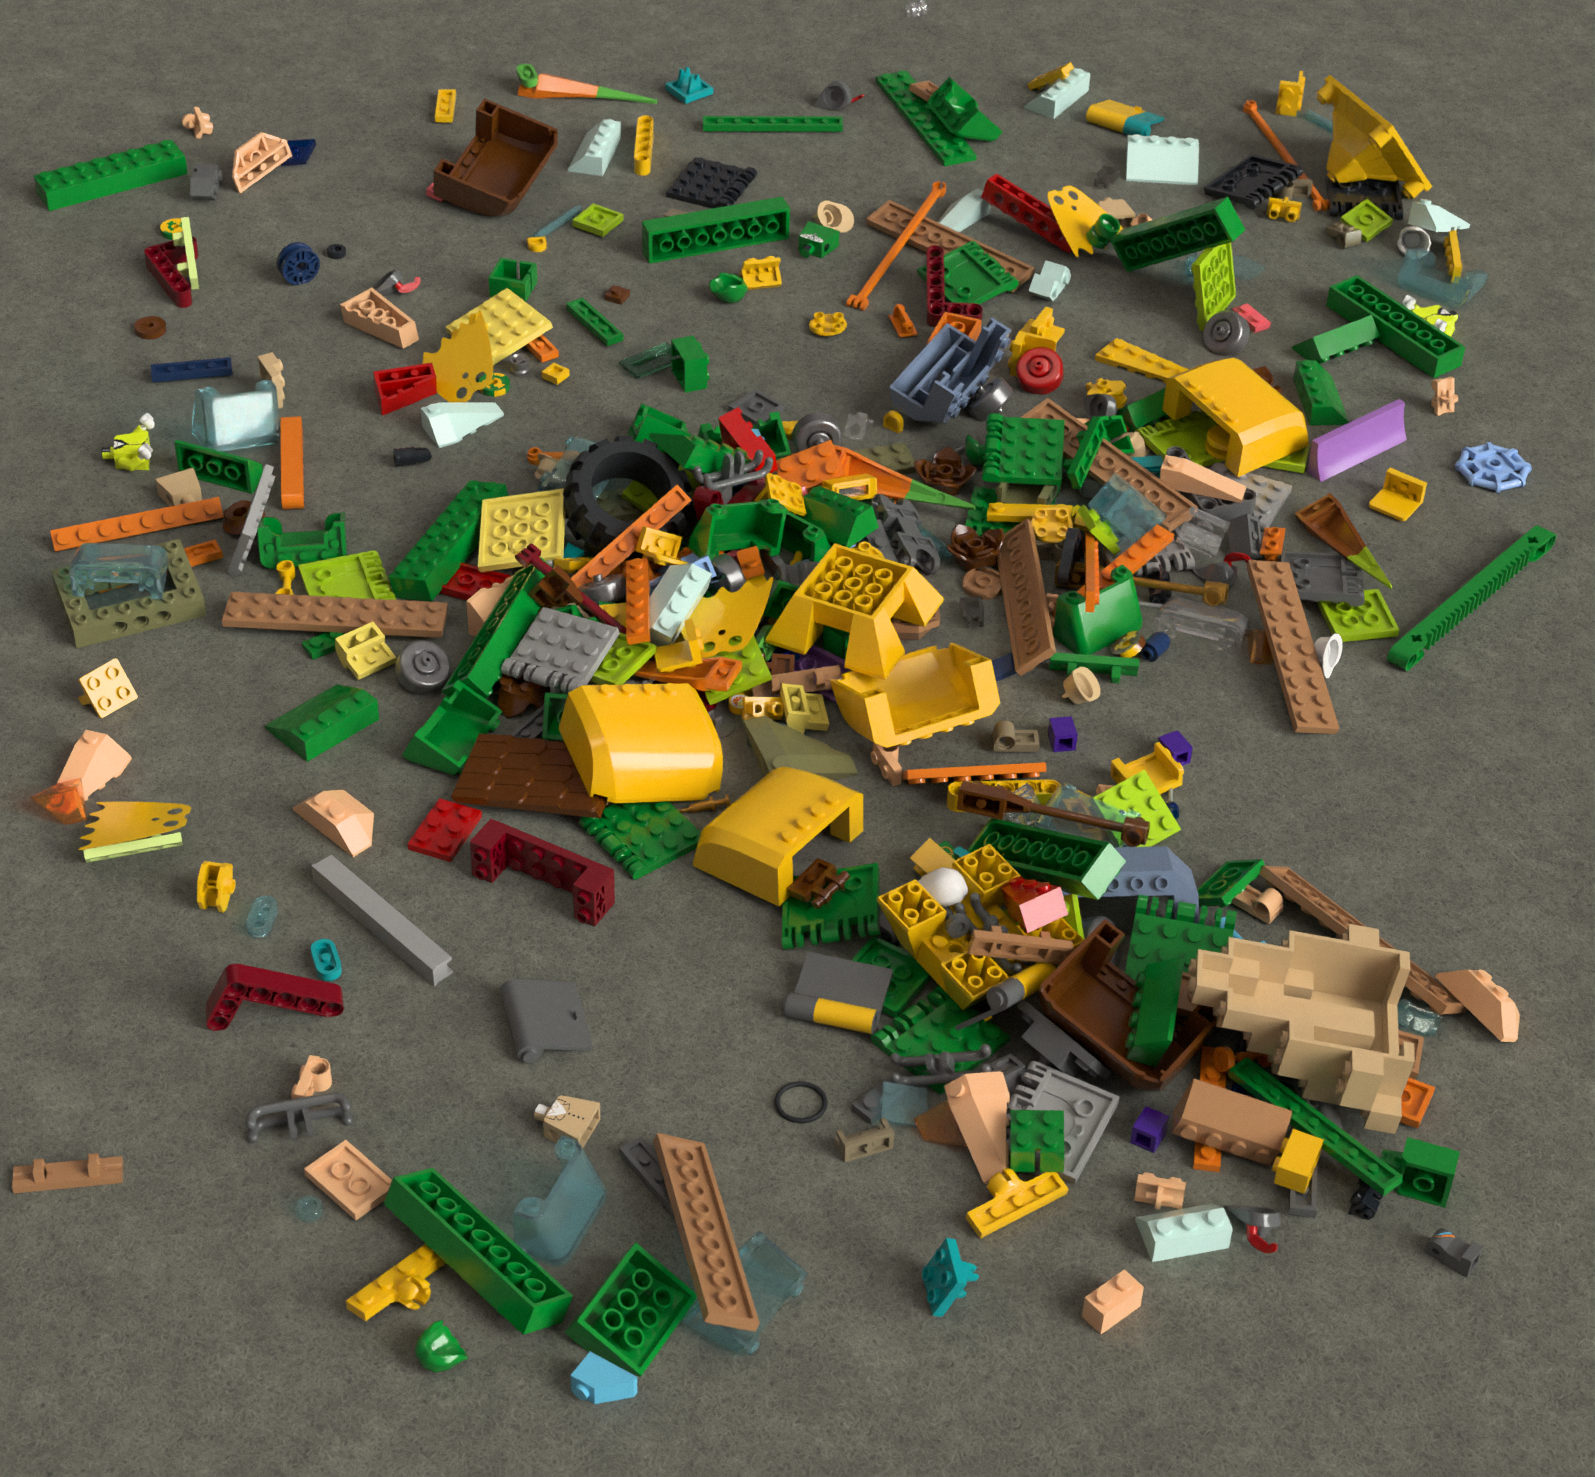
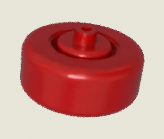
M1036 347L1026 351L1021 355L1016 365L1018 383L1029 393L1044 395L1053 392L1060 386L1064 377L1063 362L1060 356L1055 351L1045 347Z

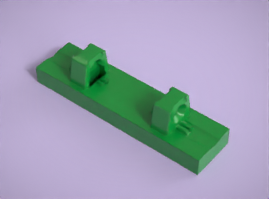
M1093 416L1087 430L1078 432L1076 437L1080 446L1074 459H1067L1064 462L1063 466L1071 480L1073 489H1081L1105 436L1106 429L1100 416Z
M1056 652L1049 660V670L1067 671V678L1072 674L1073 670L1085 667L1092 673L1111 674L1110 683L1119 684L1121 675L1137 676L1139 659Z

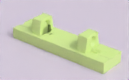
M189 217L181 218L183 231L173 233L174 246H185L187 262L177 264V270L182 276L190 277L191 290L199 289Z
M181 832L163 836L157 834L151 836V838L111 844L83 851L85 861L89 863L181 846L182 838Z

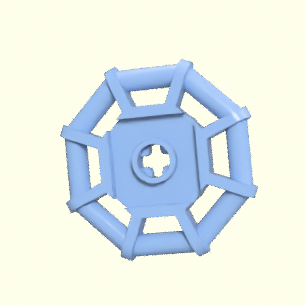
M1491 442L1475 447H1464L1461 450L1459 460L1455 463L1456 471L1461 472L1469 481V485L1495 490V493L1515 487L1522 488L1526 484L1525 480L1528 473L1532 470L1530 463L1525 462L1516 449L1492 445Z

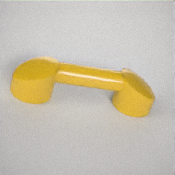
M284 560L279 562L276 567L279 577L283 581V588L277 590L275 594L293 595L291 581L296 576L295 567L292 561Z

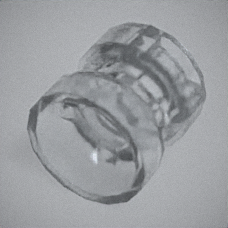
M918 0L916 3H906L905 11L909 19L927 15L928 10L924 0Z

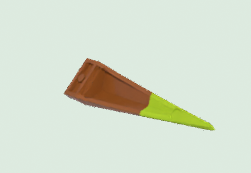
M1331 493L1294 513L1296 519L1306 528L1307 532L1386 587L1392 589L1390 581L1365 545L1342 505Z

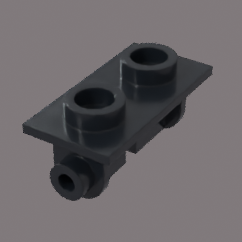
M1159 564V571H1152L1148 575V579L1171 582L1168 571L1164 572L1161 564ZM1150 588L1149 599L1152 603L1160 604L1166 602L1169 605V598L1172 597V593L1168 590Z
M1359 1178L1358 1184L1360 1186L1350 1199L1352 1205L1348 1214L1351 1215L1357 1211L1363 1219L1370 1220L1375 1216L1380 1204L1378 1200L1382 1199L1383 1196Z

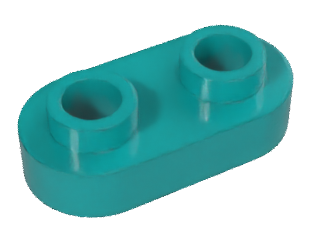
M329 939L315 941L311 945V956L318 977L324 981H332L339 978L342 974V966L335 943Z

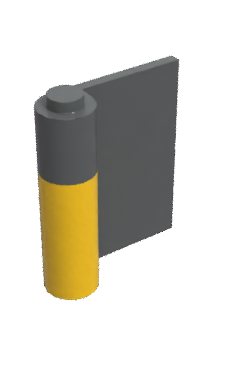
M807 952L795 992H790L788 996H784L782 1010L785 1011V1016L873 1035L878 1025L893 975V969Z
M1037 962L991 987L987 992V1001L990 1007L956 1025V1030L963 1029L983 1019L986 1022L992 1019V1015L1036 993L1040 985L1051 975L1056 967L1050 963Z

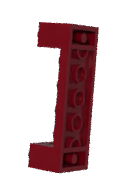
M490 819L470 841L472 875L479 880L493 883L507 866L516 871L529 874L535 879L543 880L556 888H562L573 893L574 918L581 923H587L594 927L615 903L614 869L494 819Z

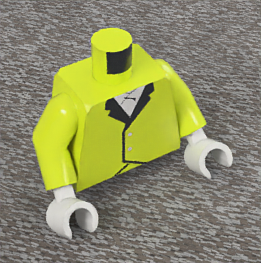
M1406 295L1402 301L1406 308L1450 337L1455 330V321L1458 319V315L1454 310L1447 312L1439 305L1425 308L1419 307L1413 297Z
M145 413L140 418V422L143 425H138L133 432L115 436L114 447H102V458L114 459L116 469H126L129 471L149 470L153 449L150 446L149 434L146 429H152L155 425L153 417L149 413Z

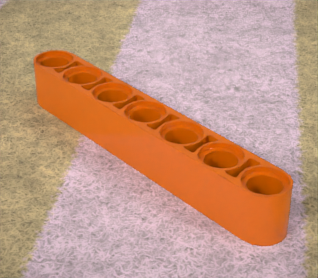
M301 416L281 417L283 510L304 509Z

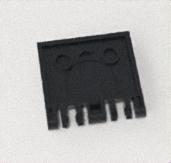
M1251 154L1206 185L1204 193L1219 198L1228 197L1230 201L1245 204L1249 209H1255L1265 201V198H1270L1287 186L1289 181L1292 182L1303 174V169L1298 165Z
M695 157L666 191V198L712 209L734 205V202L746 190L749 183L755 179L757 171L751 167L742 169L734 165L730 166L717 161L713 162Z
M1326 175L1325 183L1329 200V216H1337L1338 209L1340 216L1346 214V208L1352 210L1368 199L1379 209L1386 210L1387 215L1391 218L1394 212L1395 220H1403L1404 209L1398 180L1389 181L1367 178L1361 181L1339 183L1337 181L1332 182Z

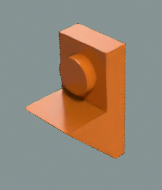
M757 546L737 551L739 564L745 579L765 574Z

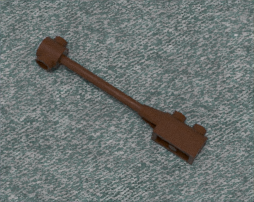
M964 780L958 792L957 810L1003 820L1006 812L1037 813L1121 832V840L1129 847H1137L1140 844L1145 845L1149 835L1150 822L1145 821L1142 817H1126L1124 823L1032 803V801L1012 793L1011 790H1007L1003 786L993 787L984 785L981 781L977 780L973 782Z

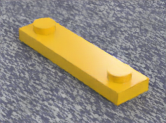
M989 503L987 521L1022 522L1027 518L1032 521L1038 508L1048 507L1065 508L1072 518L1073 505Z

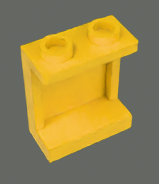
M1160 742L1154 743L1153 753L1127 764H1124L1120 758L1111 761V777L1117 784L1145 770L1159 794L1182 785L1184 774L1182 765L1174 760L1170 751L1164 748Z

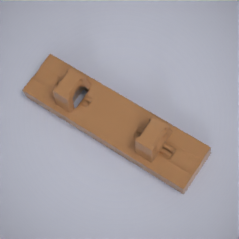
M840 665L771 675L772 680L752 688L753 697H781V683L803 685L805 693L833 690L830 680L842 679Z
M991 925L990 931L974 930L968 944V954L1059 965L1073 951L1072 941L1051 939L1050 932L1040 931L1039 937L1002 933L1001 926Z
M95 1153L88 1154L87 1160L45 1163L44 1159H33V1165L13 1167V1193L123 1183L122 1156L99 1158V1154Z

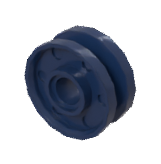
M303 242L288 244L278 254L276 261L277 269L286 281L292 285L310 282L317 275L320 268L318 256L309 245Z

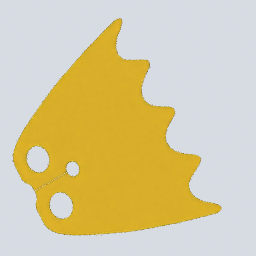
M1065 186L1062 191L1052 190L1048 192L1051 209L1074 255L1078 258V249L1080 248L1093 254L1092 245L1088 242L1086 234L1100 215L1108 213L1073 186ZM1068 192H1075L1078 195V199L1073 200ZM1054 196L1061 197L1064 201V204L1060 205L1056 203L1054 200ZM1071 206H1075L1077 210H1073Z
M481 310L478 311L474 324L460 323L459 332L455 338L448 339L443 337L438 352L423 353V364H433L437 380V394L448 402H467L475 391L485 388L492 381L493 361L491 345ZM485 372L486 379L484 382L477 383L475 380L477 374ZM464 373H468V377L466 379H463L462 377ZM465 387L467 389L466 396L461 399L457 398L456 393L458 389Z
M773 577L760 587H754L749 581H746L736 592H729L724 587H721L713 597L701 598L688 620L693 619L694 626H699L703 645L707 642L715 643L713 650L709 652L700 651L702 658L715 656L721 651H738L749 643L765 610ZM684 625L683 629L681 630V633L684 639L687 641L688 637ZM724 629L726 631L723 635L718 634L720 630ZM733 636L742 637V641L738 645L731 646L728 642Z
M97 802L96 804L103 805L105 808L89 815L99 817V820L85 825V827L93 828L95 831L80 837V839L91 840L92 842L78 850L136 840L181 828L187 823L188 819L185 818V815L190 813L191 807L184 804L160 802ZM176 808L183 810L178 814L167 813L169 810ZM153 818H160L159 820H156V821H152V820H151V819H153ZM175 820L179 822L177 825L170 827L163 825L168 821Z

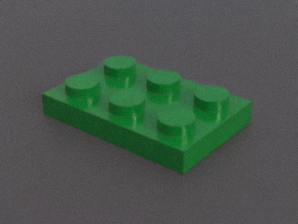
M1263 859L1226 861L1197 888L1199 907L1202 908L1203 905L1207 907L1219 906L1222 908L1231 904L1232 899L1237 894L1243 892L1251 881L1259 877L1262 867L1265 866Z

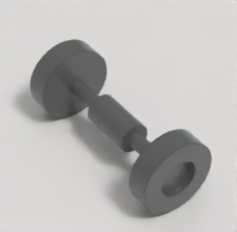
M949 906L943 907L947 911L945 916L947 920L945 923L946 932L952 938L964 936L970 929L969 919L962 913L954 914Z

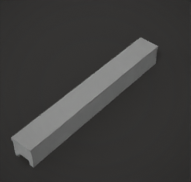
M332 854L320 862L311 865L313 882L433 986L453 973V970L447 966V963L452 960L448 953Z

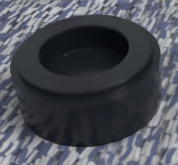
M341 244L330 245L327 248V256L331 259H341L346 256V248Z

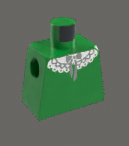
M808 221L799 235L798 251L804 258H808L810 255L823 258L839 246L840 231Z

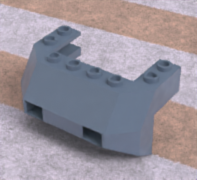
M991 318L987 327L984 326L977 341L946 323L889 386L893 407L917 422L947 424L951 418L955 419L961 410L960 407L965 408L970 400V396L974 397L977 393L976 391L980 388L979 386H984L987 382L990 370L1004 355L1002 350L1009 344L1011 339L1008 337L1012 330Z
M1167 846L1114 847L1126 862L1101 897L1139 896V894L1147 896L1169 895V900H1174L1171 919L1176 920L1179 901L1196 904L1193 923L1199 924V898L1192 870ZM1062 892L1063 895L1071 894V893Z

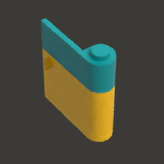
M1109 99L1091 105L1086 114V121L1127 135L1149 136L1151 133L1150 125L1164 121L1165 117L1141 110L1142 108L1138 106L1132 107Z

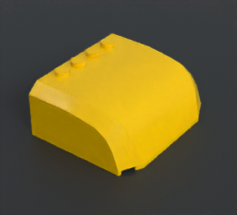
M1236 358L1216 360L1167 378L1162 410L1176 421L1190 415L1193 401L1230 434L1225 466L1237 477L1309 446L1303 413L1241 360Z
M950 643L949 648L937 649L936 645L904 654L886 680L851 670L841 674V680L831 679L830 683L840 712L851 728L865 738L886 748L894 745L903 746L910 744L913 739L930 738L933 736L932 733L939 731L949 732L955 726L971 725L974 723V720L992 715L1000 704L992 661L956 643Z
M688 683L581 685L568 693L559 731L590 797H593L594 794L608 797L607 801L612 803L703 800L708 797L709 793L720 790L723 771L721 743L713 722L697 691Z
M784 766L773 769L704 827L700 833L693 866L774 905L780 906L790 897L787 888L793 883L792 857L829 824L831 835L848 843L852 842L863 832V794L811 772Z

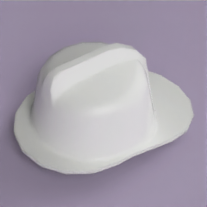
M1333 634L1331 637H1320L1314 644L1325 678L1330 677L1342 653V639L1339 634Z

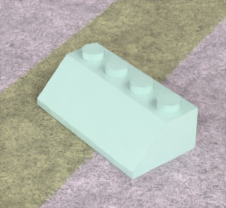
M1073 69L1068 72L1070 74L1068 77L1062 80L1059 78L1058 81L1051 84L1027 103L1024 109L1052 119L1056 118L1088 92L1090 73L1082 69Z
M612 119L602 120L588 131L568 171L603 176L621 140L620 122Z
M694 564L669 566L650 596V643L660 647L675 642L685 625L684 621L690 618L707 591L712 573Z

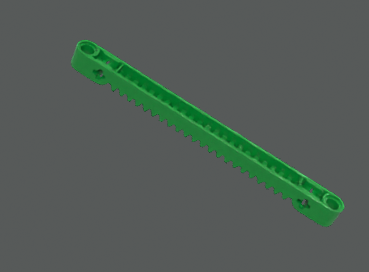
M1535 525L1397 641L1390 649L1387 661L1405 671H1409L1424 657L1422 649L1429 650L1431 645L1434 646L1436 641H1440V637L1444 638L1445 633L1448 634L1450 629L1453 630L1455 625L1458 626L1459 621L1462 622L1464 617L1467 618L1469 613L1472 614L1473 609L1476 610L1478 605L1481 606L1483 601L1486 602L1487 597L1490 598L1492 594L1496 593V590H1500L1501 586L1505 585V582H1509L1510 578H1514V574L1517 575L1519 570L1522 571L1523 567H1527L1528 562H1535L1553 547L1557 535L1539 525Z

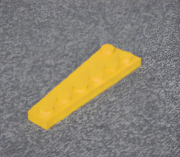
M1115 338L1095 354V361L1113 367L1128 368L1127 371L1132 373L1137 371L1151 379H1162L1163 383H1166L1167 378L1189 370L1118 338Z

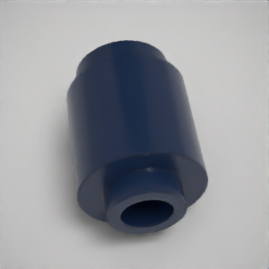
M1164 632L1153 633L1145 640V646L1140 651V654L1145 660L1156 661L1169 648L1170 639L1168 635Z

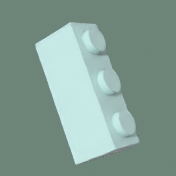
M1206 1204L1135 1217L1136 1224L1152 1262L1226 1249L1230 1245L1233 1228L1224 1207Z

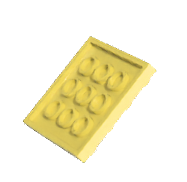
M508 288L446 326L447 332L451 335L454 330L459 329L460 323L468 325L470 314H478V311L481 310L484 321L488 325L487 332L491 345L493 365L553 328L551 321Z
M564 488L482 500L478 556L479 571L486 572L522 567L523 565L515 559V555L521 553V550L527 548L531 543L542 551L540 558L542 557L545 561L551 560L554 562V559H563L566 513L563 497Z

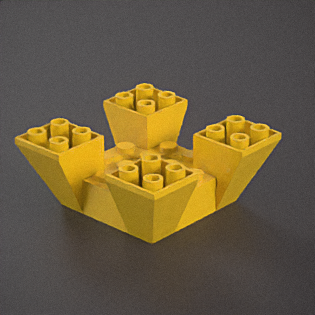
M834 543L794 593L766 637L765 643L805 655L823 632V625L837 628L850 633L844 664L845 668L886 680L905 654L903 645L890 620L891 617L925 627L943 603L944 598L914 567Z
M990 844L953 861L952 869L958 871L963 876L968 887L967 895L960 903L964 905L967 917L979 930L983 931L984 922L977 916L971 906L970 896L972 893L979 894L984 909L990 915H995L998 918L999 925H1004L1008 929V934L1039 937L1040 931L1050 932L1051 939L1072 941L1073 951L1084 941L1063 918L1026 933L1024 927L1017 926L1001 909L1005 902L1001 887L1009 884L1010 879L1021 877V875ZM916 879L877 897V902L901 945L962 1010L985 1000L987 992L991 987L1011 977L992 957L968 954V944L972 937L968 932L960 938L949 936L945 930L947 911ZM956 904L949 906V908L953 911L954 914ZM1007 959L1012 965L1019 963L1022 970L1030 967L1023 964L1020 960Z

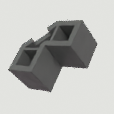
M195 164V174L191 175L190 196L193 200H216V195L219 194L220 181H223V171L220 170L217 164Z

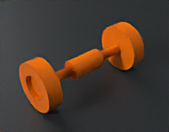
M1228 1046L1217 1047L1213 1053V1062L1219 1072H1229V1069L1235 1065V1060L1239 1063L1246 1057L1252 1061L1256 1058L1262 1067L1271 1066V1063L1267 1061L1268 1054L1245 1051L1237 1052L1234 1055L1232 1049Z

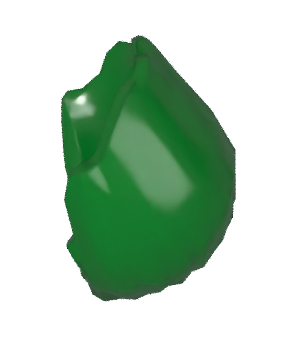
M719 273L718 277L709 281L711 292L725 303H738L748 291L745 281L734 274Z
M967 435L965 439L967 459L975 466H983L985 463L983 459L985 444L981 445L976 439Z
M443 1320L435 1321L429 1325L418 1337L414 1348L416 1358L422 1367L434 1373L447 1371L468 1359L465 1350L460 1347V1343L452 1336L449 1328L443 1325Z

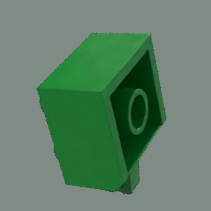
M1407 1137L1403 1152L1382 1150L1380 1159L1403 1176L1402 1183L1394 1188L1398 1195L1443 1208L1446 1207L1460 1151Z

